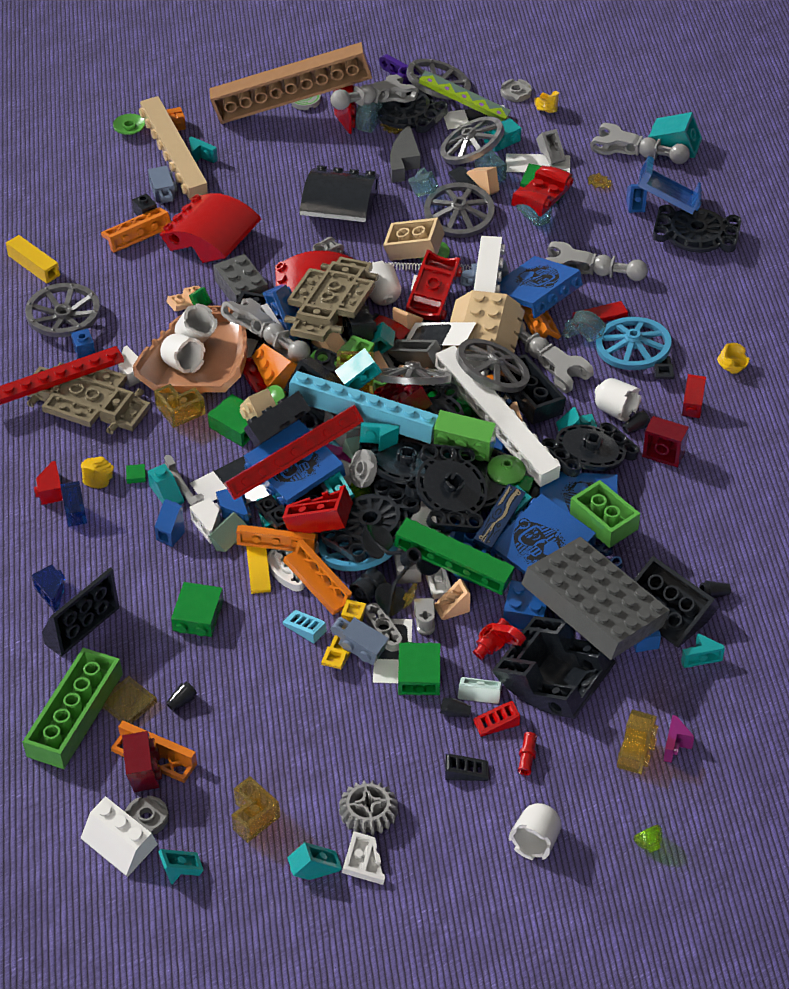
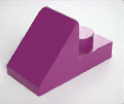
M672 715L663 760L672 763L673 755H678L679 747L692 749L694 742L693 734L675 715Z

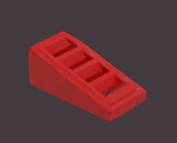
M510 701L473 718V723L480 737L519 726L520 714L514 702ZM482 722H486L488 727L485 728Z

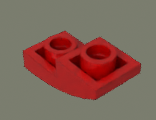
M379 315L374 320L376 326L384 322L395 331L394 341L396 339H404L410 332L402 324L385 316Z

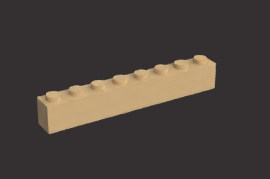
M156 96L140 101V116L145 119L146 127L150 128L152 138L157 141L158 149L163 151V157L165 161L169 162L171 172L175 173L177 183L181 184L183 194H186L189 200L197 194H208L207 182L160 98Z

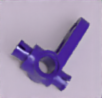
M388 54L379 58L382 69L392 75L397 74L401 76L403 84L413 85L407 78L408 65ZM413 70L414 74L420 75L418 71Z

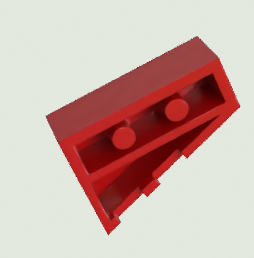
M340 486V490L330 494L328 491L323 492L321 497L313 500L309 497L287 505L282 517L287 530L300 533H314L345 528L353 504L346 486Z

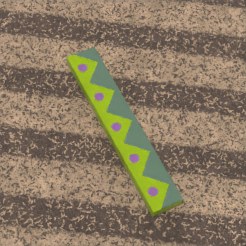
M426 70L418 82L487 116L496 117L501 122L507 119L511 111Z

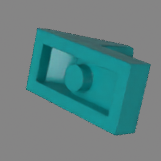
M192 136L189 137L190 151L195 162L200 158L212 163L218 160L217 147Z
M573 407L556 422L558 432L562 428L577 424L597 427L592 414L579 416L576 407Z
M361 422L359 442L379 444L378 451H382L398 443L399 425Z
M697 634L696 647L683 649L682 666L683 668L723 661L725 647L708 637Z
M159 850L161 861L171 884L181 874L200 876L204 871L196 852Z

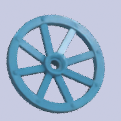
M625 317L611 321L600 329L596 337V350L600 358L611 366L625 370H642L654 367V364H660L667 358L671 351V336L663 325L654 320L643 317ZM624 326H636V327H635V329H630V330H629V329H627V328L624 327ZM643 327H647L654 330L649 332H640ZM615 329H617V330H619L620 332L623 333V334L607 335L608 333H610L611 331H613V330H615ZM661 336L665 345L647 338ZM621 340L607 350L604 349L602 344L603 341ZM643 344L661 350V352L651 358ZM627 347L623 360L611 355L620 348ZM633 349H638L645 360L629 361Z
M330 533L327 534L325 537L332 538L335 534ZM322 538L319 541V552L323 562L336 570H365L383 563L392 556L385 553L382 558L375 559L368 555V559L360 563L353 562L350 559L349 561H341L337 559L345 556L338 552L328 554V546L322 542ZM342 542L339 546L344 547L347 546L349 543ZM393 543L392 548L388 551H396L398 548ZM358 550L355 551L353 554L360 555L363 553V551Z

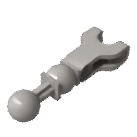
M396 74L387 76L384 81L369 85L365 84L361 87L355 86L352 93L338 89L332 93L330 99L332 106L338 110H344L351 102H356L360 106L370 105L373 102L378 103V101L406 103L417 98L418 88L411 84H403V78Z
M611 123L601 124L598 130L599 136L594 137L590 143L593 152L603 155L623 153L628 155L636 154L638 156L640 153L645 158L650 156L656 160L659 154L670 157L671 161L675 164L685 163L690 156L689 149L683 144H676L672 148L661 146V139L657 141L651 137L643 139V136L622 131L618 125Z
M551 242L547 249L550 257L545 258L579 269L581 274L590 273L593 275L595 272L599 276L610 274V278H612L613 273L618 272L627 274L633 281H641L648 273L647 265L639 259L632 260L629 264L615 262L616 256H613L612 259L605 254L596 257V253L573 249L571 245L565 242Z
M246 298L242 299L241 304L234 301L222 303L221 315L233 324L244 326L254 334H259V337H264L265 341L273 345L274 348L284 347L288 350V356L293 362L299 363L301 359L310 357V347L308 344L300 340L292 341L289 338L290 331L285 330L281 324L273 321L270 316L261 310V305L255 300ZM228 307L234 311L233 314L229 313Z
M521 321L520 332L517 336L518 339L525 343V352H529L531 357L538 359V362L554 375V384L559 390L564 393H569L573 390V380L571 377L575 376L587 380L594 375L592 365L583 357L567 355L558 347L549 344L545 338L540 337L538 332L530 335L526 332L525 323Z

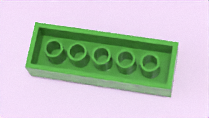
M82 648L22 741L26 757L65 769L123 675L119 658Z

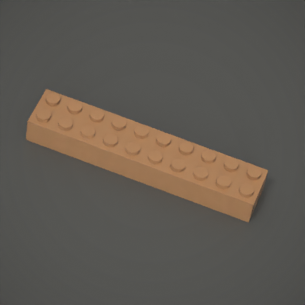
M362 42L209 88L210 100L220 124H224L372 79L371 67Z

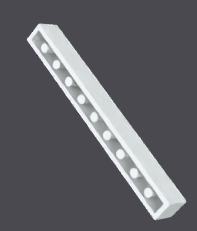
M481 236L474 285L475 291L500 293L498 282H501L502 271L499 270L503 268L504 258H501V255H505V244H502V237ZM465 350V354H479L474 351ZM468 360L473 363L475 368L484 363V361ZM485 369L481 374L488 376L489 370Z
M453 345L436 353V368L452 373V380L449 383L457 385L462 398L482 420L496 423V437L513 456L519 458L524 463L526 471L534 478L535 482L542 487L558 479L561 468L560 462L556 458L554 459L549 453L548 448L539 442L538 437L531 433L526 423L517 417L516 412L509 408L506 401L494 389L478 383L462 370L456 359V346ZM469 362V364L475 369L473 363Z

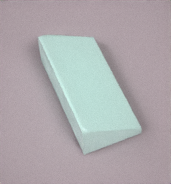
M461 677L458 699L499 704L502 683L499 681Z

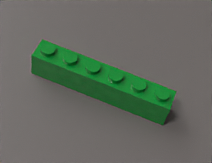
M407 517L396 533L395 547L404 551L415 547L421 552V559L500 595L504 593L512 579L514 566L492 557L488 553L481 552L470 545L459 542L453 537H448Z

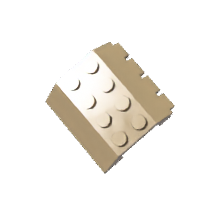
M472 290L456 299L450 322H476L468 339L488 340L514 353L518 340L517 335L520 332L525 310L520 307V303L508 294ZM443 345L442 350H445L453 345Z

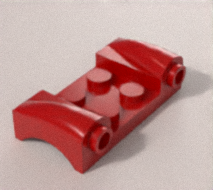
M542 165L535 172V177L524 188L520 186L513 193L511 205H528L535 210L538 216L542 217L570 189L574 178L567 171Z
M427 249L408 299L406 311L423 318V320L431 322L445 321L447 316L445 303L453 281L462 275L461 259L459 257L444 258Z

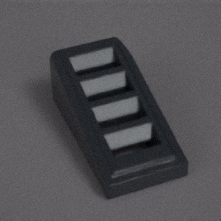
M446 754L445 780L488 781V761ZM469 767H473V772L469 771ZM478 767H482V773H478Z

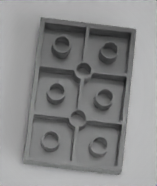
M582 537L573 540L528 566L522 581V585L610 660L662 628L670 609Z

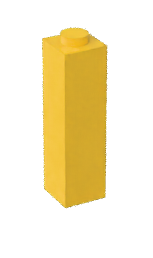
M18 235L6 242L8 256L46 284L60 276L58 262L22 236Z

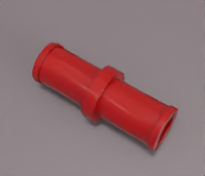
M533 732L524 733L523 746L519 751L520 763L518 772L524 776L531 774L533 759L536 757L535 745L538 736Z

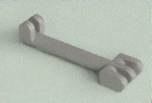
M166 455L164 457L165 465L173 474L178 487L190 506L203 501V494L192 495L177 471L176 463L172 456Z

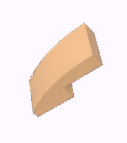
M200 287L184 288L183 294L168 296L167 303L175 312L184 310L188 306H193L189 295Z

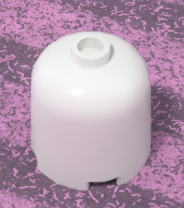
M383 261L372 263L373 269L370 273H376L379 277L375 281V288L369 296L378 305H389L395 302L401 294V284L392 263L386 264Z
M198 303L194 306H188L175 325V333L198 339L201 343H204L217 328V319L212 315V310L205 305Z
M175 333L165 338L160 348L163 361L182 373H195L204 363L202 359L206 351L203 343L198 339Z
M609 378L596 387L595 403L603 412L626 422L630 419L629 416L632 411L636 413L640 405L642 396L639 395V391L641 389L620 380Z
M541 803L529 805L522 812L509 834V841L512 840L516 846L514 850L530 860H533L534 857H542V860L546 859L561 830L560 816L548 805Z

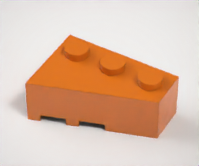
M264 343L252 355L266 386L277 385L284 389L297 364Z

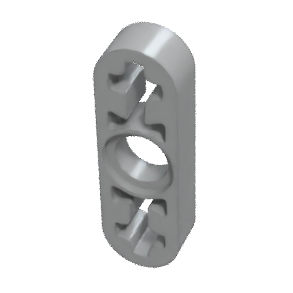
M377 603L367 605L365 610L366 621L373 629L389 638L391 635L393 641L388 639L386 649L388 651H398L399 643H402L400 632ZM385 624L389 626V628L386 630H380L378 626Z

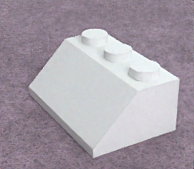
M106 796L90 812L81 839L127 877L158 845L151 832Z

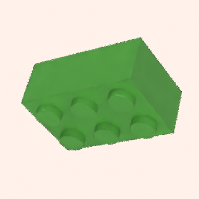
M440 410L434 426V444L467 447L474 451L476 460L489 462L496 443V423Z
M601 480L571 498L570 514L596 532V537L609 548L639 529L640 513Z

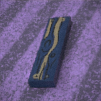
M508 484L474 537L473 543L491 551L524 499L526 492Z

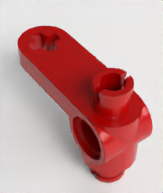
M500 618L497 623H490L481 630L479 639L476 641L478 646L473 650V654L483 660L487 654L492 655L495 651L501 649L505 643L521 646L526 637L516 627L511 626L508 621Z

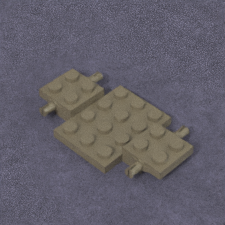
M339 257L337 262L332 261L331 264L322 263L321 270L309 268L288 298V305L300 307L296 317L286 315L284 318L285 323L293 324L290 329V335L324 342L332 332L342 334L344 327L336 325L338 315L355 318L375 288V281L378 280L379 275L370 273L373 269L372 263Z
M39 366L34 374L45 371L47 368ZM107 368L28 395L31 398L27 401V405L31 406V408L34 407L37 401L45 402L42 405L43 412L90 428L100 416L101 421L110 424L106 429L109 434H113L118 427L133 432L151 408L150 402L140 398L144 394L143 389L138 388L135 393L123 389L122 387L127 381V375Z

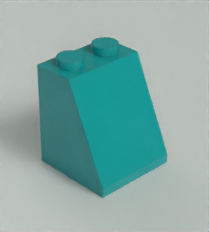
M693 112L656 118L648 136L656 141L661 139V146L671 148L676 144L687 146L690 158L696 156L702 141Z

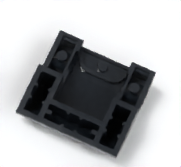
M317 165V168H313L307 176L299 215L366 222L371 218L373 198L378 195L380 175L375 174L376 171L366 170V173H360L359 169L343 171L341 167H333L332 170L327 169V166Z
M534 616L522 631L526 640L521 646L511 645L493 668V674L509 691L527 704L549 714L575 719L616 661L614 659L610 660L589 641L575 639L570 625L564 620Z

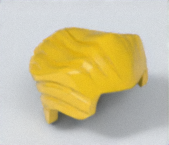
M554 91L552 95L543 92L540 97L534 98L538 111L548 113L558 111V91Z
M727 343L717 358L721 367L732 374L739 373L750 362V358L745 355V348L738 343Z
M99 456L87 458L81 463L82 478L85 485L97 489L108 486L114 472V466L109 461Z

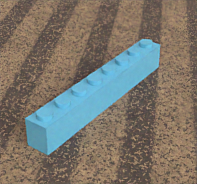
M296 371L289 383L288 397L299 391L309 406L339 414L355 405L364 422L399 425V434L429 444L434 438L437 414Z

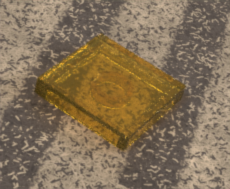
M128 676L113 688L102 708L118 721H126L131 724L158 701L157 697Z

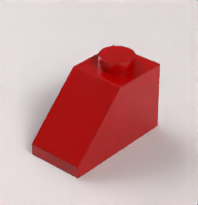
M688 374L682 416L700 418L706 383L705 376Z
M52 461L36 478L37 486L34 487L36 498L40 497L41 505L64 501L56 461Z

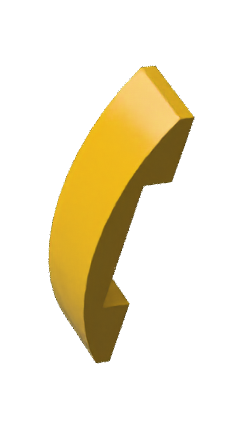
M246 546L251 594L271 592L266 548Z
M347 599L341 617L349 622L354 617L363 621L366 603ZM335 635L330 647H327L321 665L341 670L351 652L344 650L342 646L338 645L340 641L338 636Z

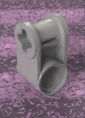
M327 237L325 240L313 245V251H332L343 254L345 249L342 244L335 242L333 237Z
M434 598L414 599L417 631L421 635H431L435 631Z

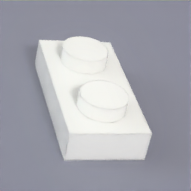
M441 568L432 576L426 575L432 598H441L451 588L445 569Z

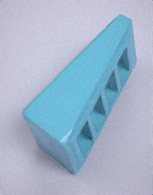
M294 610L282 622L284 626L313 644L327 631L326 622Z

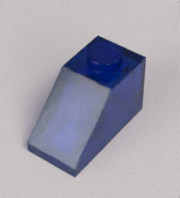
M80 482L60 484L68 527L87 524Z
M51 564L31 576L35 590L53 612H56L65 590L63 583L65 577L61 570H57Z

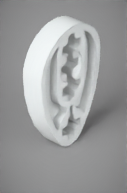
M271 549L268 554V567L272 575L278 582L292 591L303 590L305 585L283 562L282 553L288 555L293 551Z

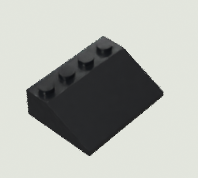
M654 556L650 558L634 579L635 582L670 609L665 623L659 629V632L663 638L677 648L701 629L720 607L714 598Z
M111 567L50 616L42 631L44 644L61 657L120 608L114 571Z

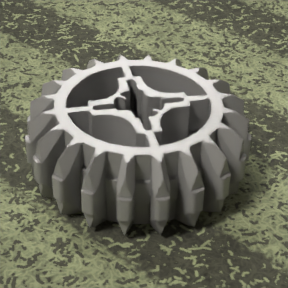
M364 780L362 785L355 782L354 788L348 786L347 792H343L342 799L339 801V815L343 824H346L348 830L361 831L365 835L366 832H370L373 836L375 831L382 834L383 828L389 830L390 824H394L395 817L398 814V802L395 799L394 792H390L389 786L383 788L382 782L375 785L373 780L370 784H367Z

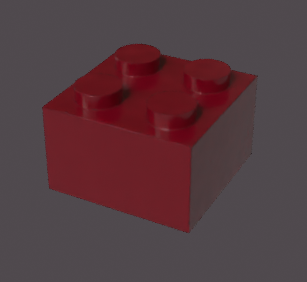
M653 416L645 430L642 457L678 468L686 451L689 427Z
M148 731L122 735L125 771L133 791L140 792L160 788L159 780L162 779V772L160 766L158 767L157 760H160V753L158 747H156L155 739L150 737Z

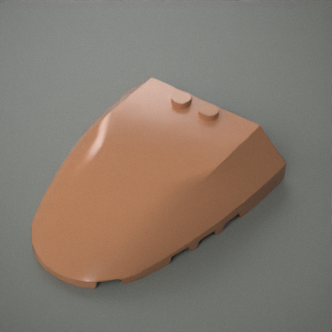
M207 306L212 310L211 313L214 318L217 319V328L203 343L206 351L202 359L204 363L195 373H182L167 365L163 361L160 352L165 338L175 334V325L181 317L180 315L169 323V329L166 332L163 330L160 332L158 339H152L150 348H144L133 365L134 376L154 392H226L241 377L245 367L248 350L246 328L225 319L221 315V306ZM228 307L229 313L233 314L234 311Z

